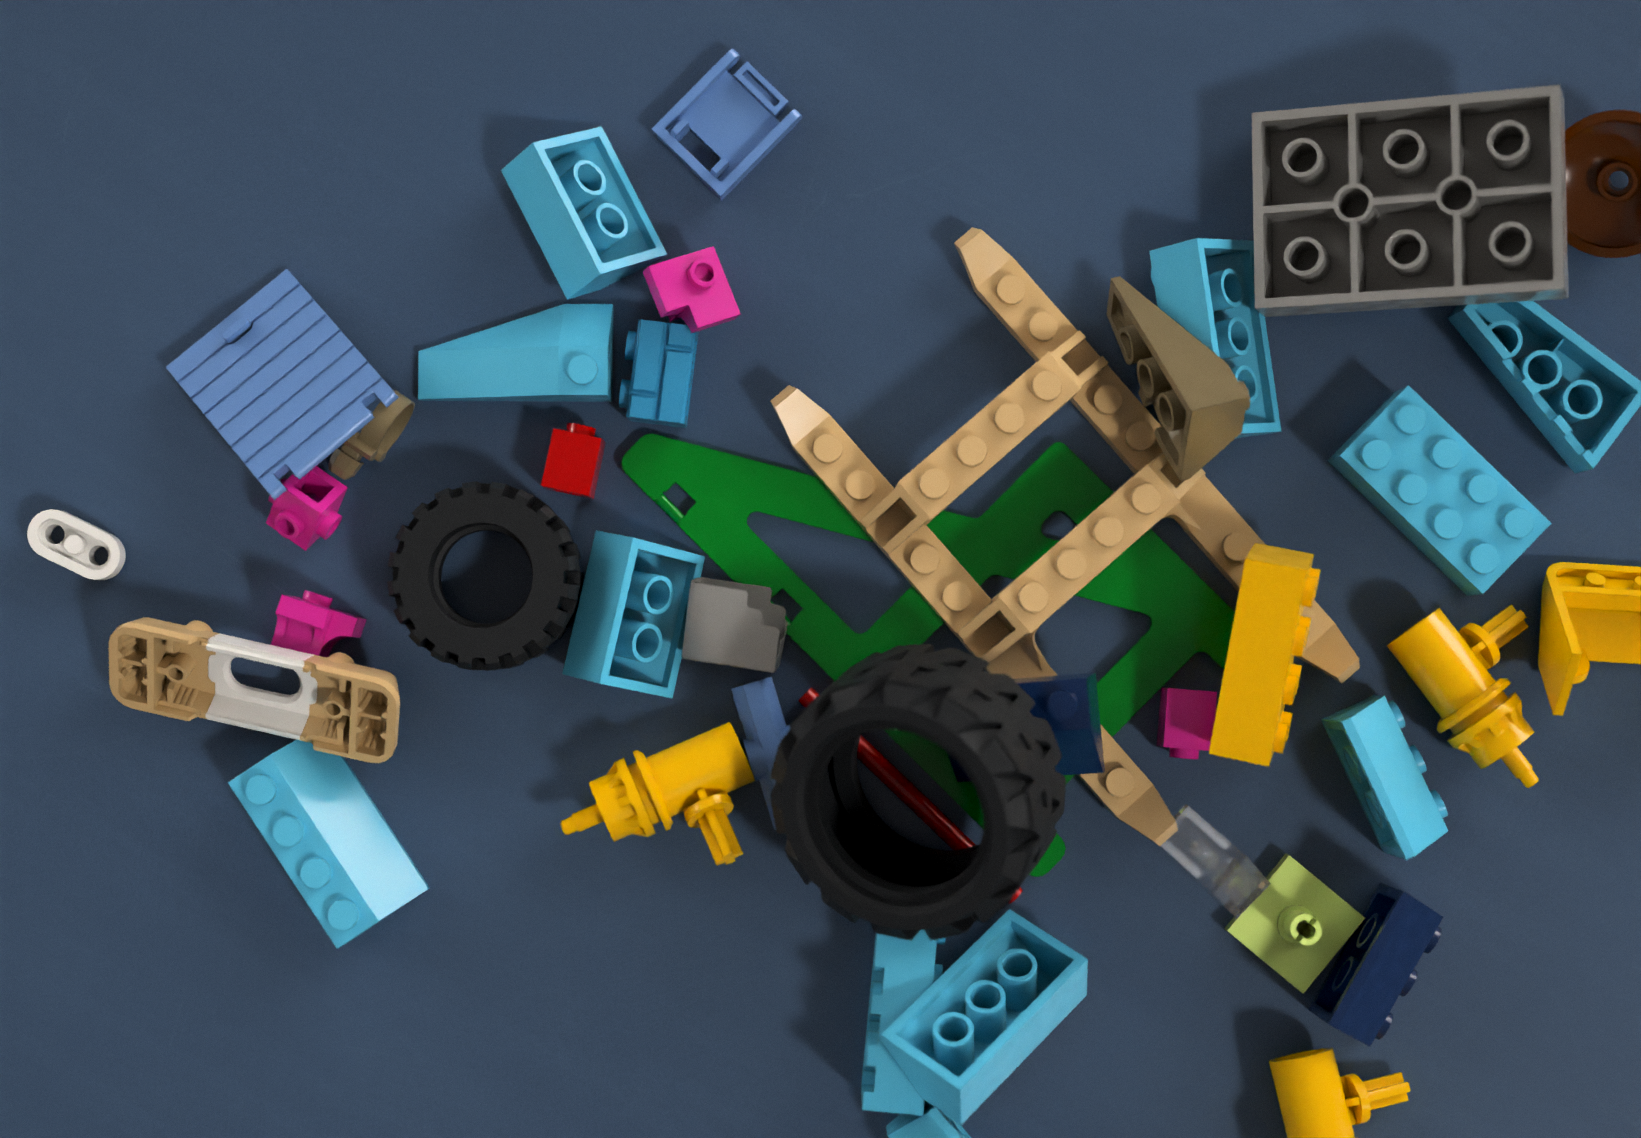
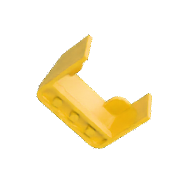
M1558 562L1547 568L1541 594L1538 668L1553 715L1563 716L1572 685L1581 683L1587 678L1590 669L1589 661L1641 664V567Z

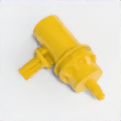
M1509 605L1483 625L1479 626L1475 623H1468L1457 631L1439 607L1386 645L1441 717L1437 723L1436 730L1439 733L1448 729L1452 731L1453 735L1447 741L1453 749L1468 753L1480 769L1491 765L1501 758L1515 778L1519 779L1526 788L1532 787L1539 781V778L1532 770V765L1517 747L1535 732L1522 716V700L1516 692L1507 696L1503 691L1511 684L1509 679L1498 678L1495 680L1488 671V669L1500 661L1499 649L1529 627L1524 621L1527 617L1522 610L1517 612L1513 605Z
M727 722L648 757H645L644 753L639 750L632 751L636 762L627 765L624 757L616 760L606 775L589 782L596 804L577 811L571 817L560 822L565 835L576 831L581 832L605 822L613 842L631 834L650 837L656 834L653 825L661 821L665 830L668 831L673 824L671 817L683 812L689 827L701 829L715 864L718 866L726 862V865L735 862L736 857L743 855L742 848L727 816L734 808L728 793L754 782L755 779L733 726L730 722Z
M1333 1048L1298 1052L1269 1061L1287 1138H1357L1354 1135L1352 1125L1368 1122L1371 1110L1409 1101L1407 1092H1410V1086L1408 1082H1404L1401 1072L1362 1081L1354 1073L1340 1077Z

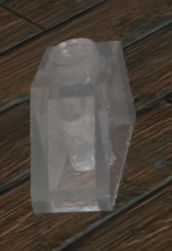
M1185 804L1174 816L1178 831L1160 847L1210 896L1237 919L1271 883L1245 854L1190 806Z

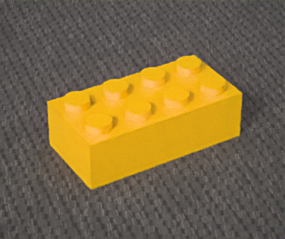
M1254 543L1246 556L1209 754L1268 767L1274 752L1283 754L1293 713L1285 712L1284 707L1285 704L1293 705L1302 670V665L1293 664L1294 656L1302 657L1311 624L1310 617L1302 616L1304 606L1312 607L1321 569L1312 568L1314 554Z

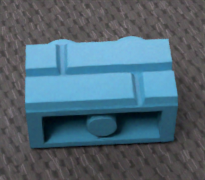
M643 319L638 320L637 332L628 331L625 360L633 361L631 380L622 379L619 393V408L627 409L626 418L629 421L687 428L699 331L691 334L688 325Z

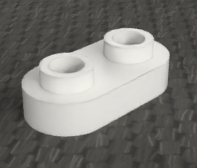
M54 509L45 510L38 513L28 526V542L38 555L85 578L107 580L116 576L124 566L126 558L125 549L122 542L116 536L70 513ZM61 526L65 533L64 539L56 544L51 538V533L55 527ZM104 547L108 552V559L104 564L99 565L95 561V552L99 548Z

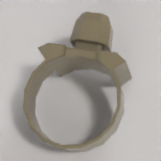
M393 390L399 398L387 408L380 402L372 412L375 418L362 428L361 433L357 432L343 443L342 448L339 447L333 452L329 460L328 469L340 478L348 480L355 476L363 466L362 457L369 461L375 459L381 462L386 457L387 451L405 429L414 411L415 403L397 390Z

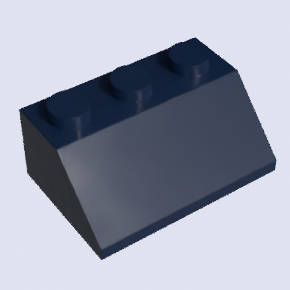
M1096 673L1013 679L1036 703L1030 709L1032 716L1047 720L1051 726L1062 755L1061 760L1055 766L1056 772L1062 775L1104 773ZM947 752L957 782L971 781L961 765Z
M1383 883L1378 885L1362 914L1365 919L1347 940L1308 1009L1327 1024L1369 1047L1375 1038L1380 1040L1388 1031L1393 1020V1014L1390 1013L1399 995L1404 997L1411 990L1418 974L1414 968L1423 952L1428 954L1433 950L1442 933V928L1438 926L1443 916L1409 894Z

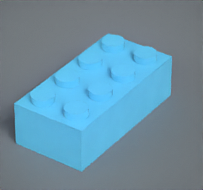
M1409 385L1395 391L1328 460L1335 469L1467 596L1484 594L1551 525V522Z

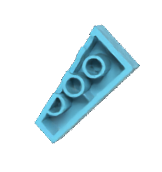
M920 930L912 940L875 933L861 1082L862 1110L923 1116L924 1099L881 1041V1034L943 974V965L935 964L936 944L945 945L946 938L930 940L925 930Z

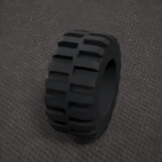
M477 481L462 483L460 488L453 490L446 488L436 493V499L429 504L421 503L412 512L415 516L408 526L402 525L395 537L400 542L396 553L390 552L388 567L393 568V581H387L389 596L395 597L398 607L393 611L399 623L405 624L411 632L409 637L418 647L427 649L431 652L430 656L437 660L468 670L488 671L513 668L523 665L524 662L532 658H538L548 651V647L556 639H560L567 631L568 627L566 625L572 614L576 615L579 601H577L579 588L583 587V572H580L579 559L581 558L577 544L573 542L569 533L571 531L563 519L559 518L552 511V508L522 489L498 482H491V484L479 483ZM479 531H497L513 538L525 550L532 567L530 593L521 608L512 616L502 621L488 624L476 623L459 615L446 600L441 583L443 564L451 548L463 537Z

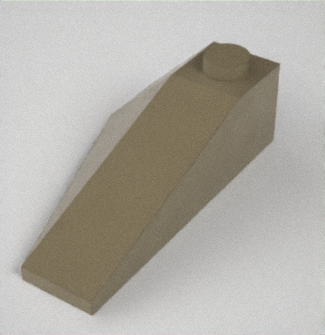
M1120 276L1111 278L1106 315L1126 364H1137L1138 381L1141 387L1138 394L1143 406L1153 404L1162 427L1156 428L1154 433L1160 448L1179 480L1190 479L1242 433L1245 412L1250 407L1248 389L1243 381L1237 380L1223 359Z

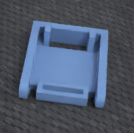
M733 48L652 128L653 134L721 201L802 119V115L796 109H793L781 122L777 119L786 109L789 101L748 61L734 74V77L728 72L740 59V55ZM690 130L720 159L710 172L679 143Z

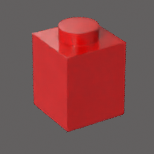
M567 423L566 431L553 428L541 482L543 488L594 499L606 444L602 438L595 437V428L575 423Z

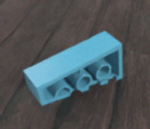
M1534 301L1457 305L1448 317V320L1575 474L1594 469L1641 406V381Z

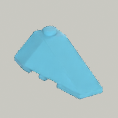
M562 304L418 351V400L613 402L614 305Z

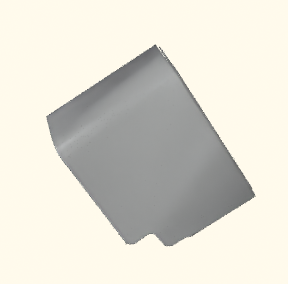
M704 577L695 578L690 581L682 658L775 673L781 664L788 625V622L785 620L786 609L784 606L771 603L772 590L770 587Z

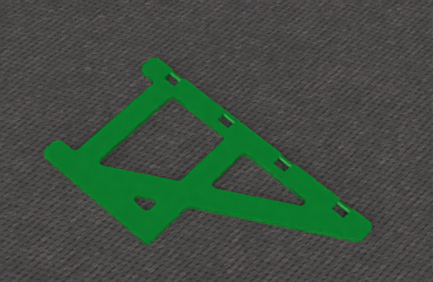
M657 434L644 435L623 456L622 468L624 472L734 582L770 587L772 590L771 598L784 589L803 608L794 617L793 621L785 615V620L788 622L786 633L834 681L851 666L875 652L882 654L899 645L923 644L944 623L915 588L911 586L866 632L861 634L855 633L749 528L747 524L748 517L752 513L759 512L873 542L818 477ZM1056 442L979 518H971L943 510L927 526L981 586L993 575L1012 580L1016 579L1058 542V540L1045 537L1041 531L1043 522L1052 513L1057 511L1064 513L1077 526L1114 492L1064 443ZM676 483L696 502L687 511L686 515L664 495ZM1151 529L1074 595L1145 614L1150 619L1151 624L1148 631L1097 681L1100 724L1111 737L1195 653L1204 652L1223 671L1225 669L1235 612ZM883 729L983 828L982 809L976 789L972 781L957 782L947 751L917 734L895 729ZM1064 775V776H1065V780H1066V784H1067L1075 775ZM1056 834L1047 851L1030 873L1031 876H1044L1064 856L1065 843L1058 834Z

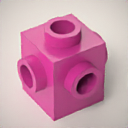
M317 466L300 480L293 474L289 478H282L280 481L287 491L276 500L271 495L269 496L268 501L273 505L266 524L276 530L281 536L289 539L306 551L319 537L327 540L339 526L342 515L338 513V510L348 487Z

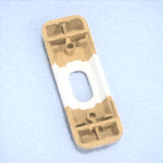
M143 617L119 625L110 636V689L116 700L129 708L184 721H191L199 717L312 743L315 751L368 763L385 762L393 755L396 749L400 713V698L396 677L391 672L355 664L353 659L345 653L336 652L329 657L300 652L212 631L208 624L198 620L191 621L187 625H180ZM240 657L293 669L300 680L299 691L295 694L287 695L241 684L232 674L231 662L234 658Z

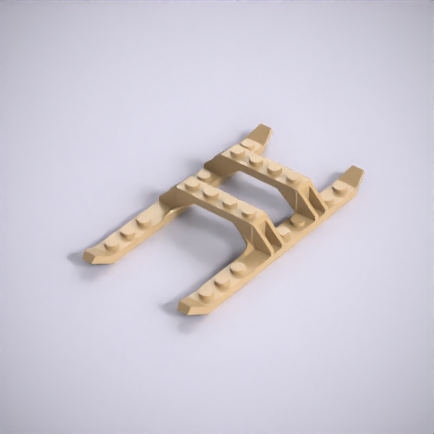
M972 227L954 242L956 249L964 263L974 292L1036 363L904 476L895 488L832 416L799 389L788 385L770 401L787 434L792 449L970 653L989 663L985 668L989 674H1006L1012 679L1057 676L1035 642L1036 631L1053 613L1158 521L1164 518L1174 519L1238 592L1240 590L1246 556L1254 543L1265 544L1209 481L1202 468L1190 479L1179 480L1160 448L1154 433L1156 428L1162 426L1107 365L1108 361L1103 356L1100 357L1085 340L1086 336L1080 330L1077 331L1018 262L981 229ZM1068 401H1071L1134 475L1036 562L991 599L930 530L927 524ZM1313 599L1312 607L1304 606L1302 616L1311 618L1306 647H1304L1302 657H1295L1318 668L1342 684L1360 668L1359 657L1334 621ZM1101 725L1105 772L1077 775L1115 818L1129 825L1160 847L1178 831L1177 823L1153 783Z

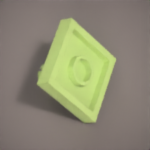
M1285 854L1224 929L1304 994L1363 922L1365 917L1294 858Z

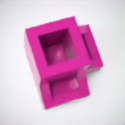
M714 246L650 265L643 271L660 317L668 316L670 322L682 318L688 325L691 334L735 320L741 315Z
M304 590L302 598L281 595L275 613L277 615L276 628L270 645L329 657L331 649L341 639L347 637L361 638L367 619L331 608L332 598L312 591Z

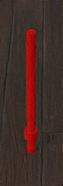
M810 687L798 702L806 708L819 694ZM861 735L858 743L857 758L953 850L965 849L976 845ZM1021 887L1009 901V904L1015 901L1022 893L1023 889Z

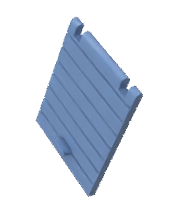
M288 269L284 270L166 366V369L274 500L287 491L279 479L291 470L292 474L300 480L375 417L366 408L373 401L379 398L387 408L399 398Z

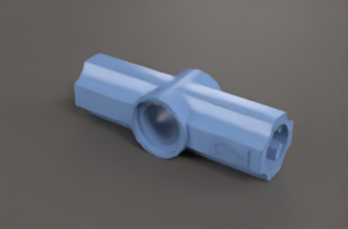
M771 676L732 688L738 716L746 735L743 742L755 780L760 781L774 830H776L771 806V792L776 781L772 779L771 771L778 745L791 726L786 725Z

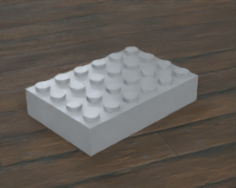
M1560 85L1252 113L1255 309L1263 316L1275 317L1569 299L1564 97Z

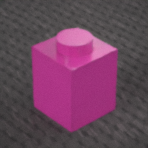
M1161 688L1157 746L1170 748L1169 757L1199 759V750L1209 751L1216 715L1217 692Z

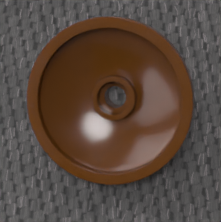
M1626 109L1597 112L1582 118L1565 130L1567 243L1577 250L1597 257L1623 258L1641 253V112ZM1616 171L1624 172L1628 176V185L1623 188L1613 186L1610 180L1611 174Z

